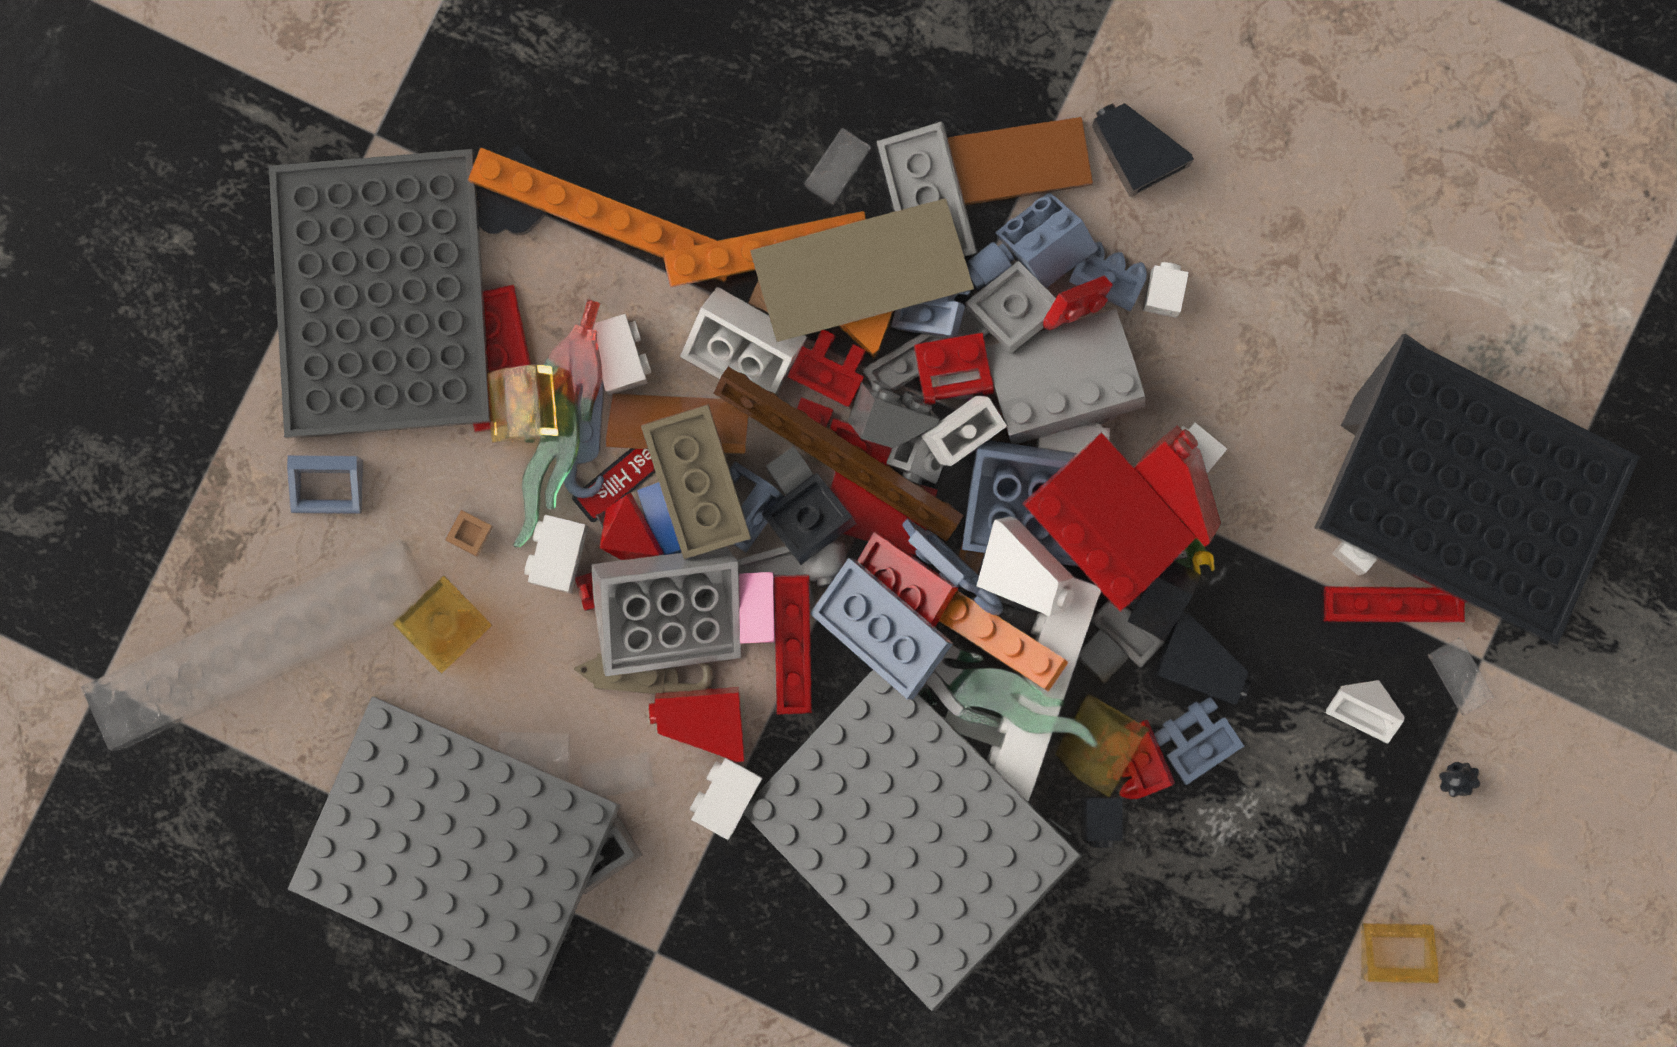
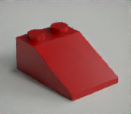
M1176 425L1145 452L1134 469L1204 546H1207L1221 525L1220 517L1202 454L1197 447L1198 442L1192 433L1186 429L1182 431Z

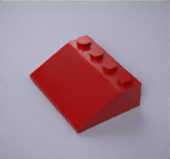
M1102 432L1022 503L1119 611H1122L1141 594L1196 539L1192 532Z

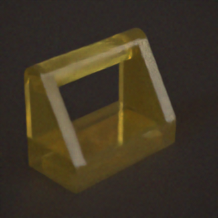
M1362 923L1361 979L1367 982L1439 983V968L1433 924ZM1372 937L1424 938V966L1375 965Z

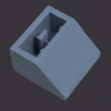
M1050 192L1037 199L1033 205L1017 217L1009 220L1006 225L995 232L1016 262L1019 261L1045 288L1098 250L1083 220Z

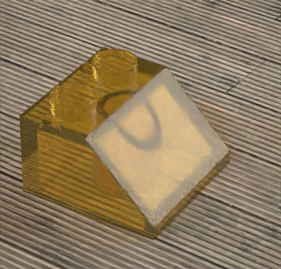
M534 364L503 368L487 374L492 443L558 436L552 367Z
M444 575L392 623L441 674L492 626Z
M1088 694L1055 755L1080 781L1110 797L1120 783L1149 728Z

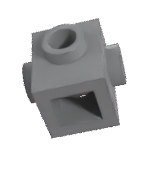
M921 434L892 448L886 463L903 472L902 476L918 485H921L922 480L936 484L944 466L939 464Z

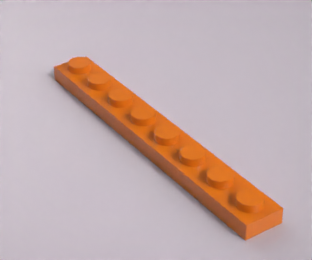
M480 148L468 178L469 182L661 258H663V253L666 251L716 241L483 148ZM727 276L715 279L725 282Z

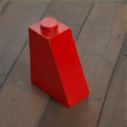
M739 687L656 693L655 703H649L650 724H657V734L736 762L744 761Z

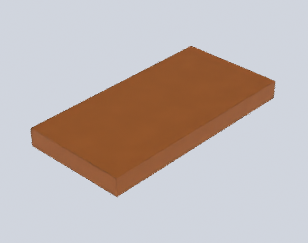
M1082 117L948 137L965 205L1086 187L1093 184Z
M613 393L606 433V447L648 449L641 425L709 404L724 453L745 454L749 416L723 399Z

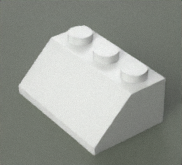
M717 287L701 307L680 357L719 379L729 366L737 372L745 374L751 381L765 390L777 395L807 337L802 335L776 342L769 315Z

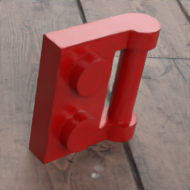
M983 333L914 344L925 405L936 404V400L981 392L983 396L994 394ZM973 371H978L980 379L933 387L931 381L933 378Z

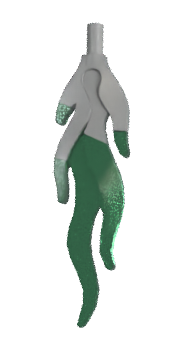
M953 645L918 692L931 706H935L937 701L928 689V686H930L948 710L958 718L968 722L997 727L998 722L996 720L974 713L971 710V707H984L1000 713L1017 727L1028 733L1070 732L1082 738L1092 747L1098 746V742L1092 733L1079 722L1068 718L1037 714L1018 703L1011 694H1021L1044 707H1062L1064 705L1063 700L1047 697L1018 674L994 668L964 670L950 667L945 662L946 659H955L967 663L983 661V656L968 653Z

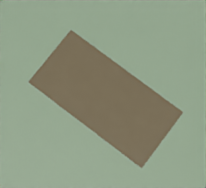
M946 198L750 250L776 342L974 289Z

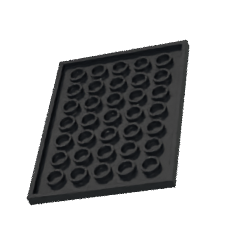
M1400 337L1397 340L1314 528L1551 645H1558L1640 457L1405 337Z

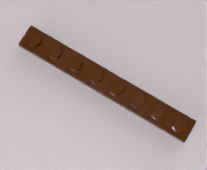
M729 366L722 374L713 394L940 538L948 541L964 516L956 511L953 506L942 502L926 492L922 486L912 483L896 473L892 467L877 461L862 448L854 446L838 436L832 429L825 428L808 417L805 412L795 409L781 400L775 393L765 390L751 381L745 374L737 372Z

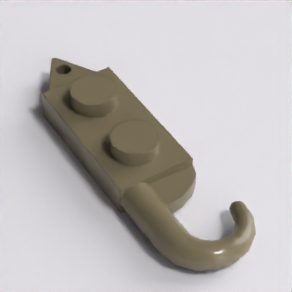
M598 653L596 658L574 667L576 672L594 684V688L649 694L709 689L714 678L713 670L709 663L698 664L703 670V678L696 684L679 683L676 667L605 676L602 655ZM585 666L587 672L582 673L581 668Z

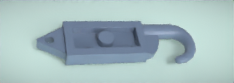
M589 360L583 365L575 379L569 380L564 443V485L569 493L579 498H588L597 494L602 488L604 481L603 476H598L596 483L590 488H582L576 481L577 464L593 461L600 452L604 383L599 381ZM591 368L590 373H585V369Z
M907 518L902 526L910 536L908 541L916 548L915 553L922 561L927 564H933L940 571L939 575L956 587H963L977 595L975 602L986 612L992 615H999L1003 612V604L995 593L977 587L979 576L931 531H925Z

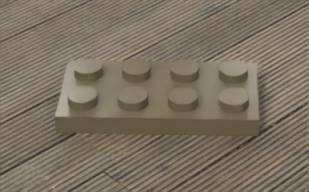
M709 404L641 425L683 558L687 559L751 539Z

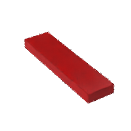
M774 575L777 714L812 713L809 575Z
M1326 586L1324 587V622L1463 623L1465 622V602L1435 587Z

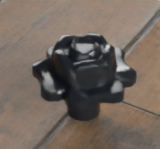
M1452 763L1447 767V772L1439 774V778L1442 781L1440 785L1441 791L1449 792L1451 797L1471 795L1473 789L1480 786L1478 779L1479 769L1471 768L1469 763Z

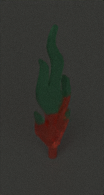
M587 299L580 325L575 324L571 333L553 349L541 370L542 376L549 377L557 369L556 373L537 393L528 414L525 435L526 443H534L536 440L542 415L543 425L538 447L523 475L522 491L525 520L522 530L513 544L515 548L521 547L535 530L539 520L542 481L550 463L556 457V465L545 490V502L547 509H555L557 493L576 460L580 444L578 400L582 385L581 417L583 421L590 422L592 420L593 407L602 382V363L597 344V331L593 329L601 303Z

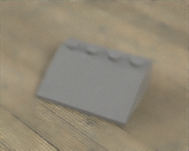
M1116 309L1063 324L1052 330L1039 331L1012 353L1001 343L985 347L991 377L1003 418L1007 425L1006 428L1011 444L1023 443L1146 407L1145 394L1136 364Z
M727 547L687 559L683 558L682 553L592 564L593 598L605 676L741 658L738 561Z

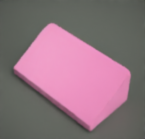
M773 572L739 574L740 643H775Z

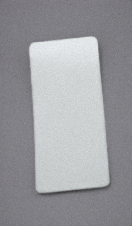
M966 707L967 710L959 718L948 710L945 720L959 734L993 746H999L1003 735L997 732L1000 718Z

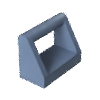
M288 455L287 473L291 513L361 514L363 459L358 456ZM301 473H350L352 500L300 499Z
M734 461L730 467L734 484L742 475L756 485L742 505L751 539L733 544L747 553L768 523L762 513L785 496L770 483Z

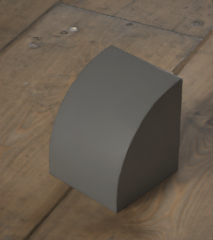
M794 446L766 465L767 471L785 496L814 475Z
M1100 629L1083 645L1077 659L1105 684L1128 660V657Z

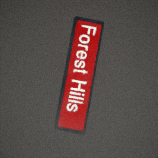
M630 448L583 487H592L596 483L597 477L603 476V485L597 494L588 498L572 496V500L590 522L597 521V514L605 512L607 507L631 493L655 473L649 450Z

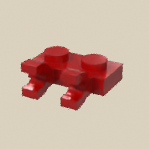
M821 330L812 350L802 346L787 377L849 408L864 379V376L856 373V370L863 360L866 350L853 344L842 366L825 357L835 339V335L826 330Z

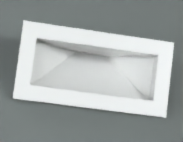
M1379 680L1341 686L1325 712L1387 744L1404 721L1403 714Z

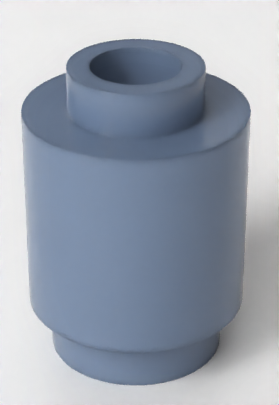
M992 242L966 261L972 284L976 291L981 290L983 287L985 288L1012 266L1011 262L1014 258L1004 244L997 246Z

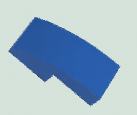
M659 482L637 490L645 519L662 549L663 555L681 553Z

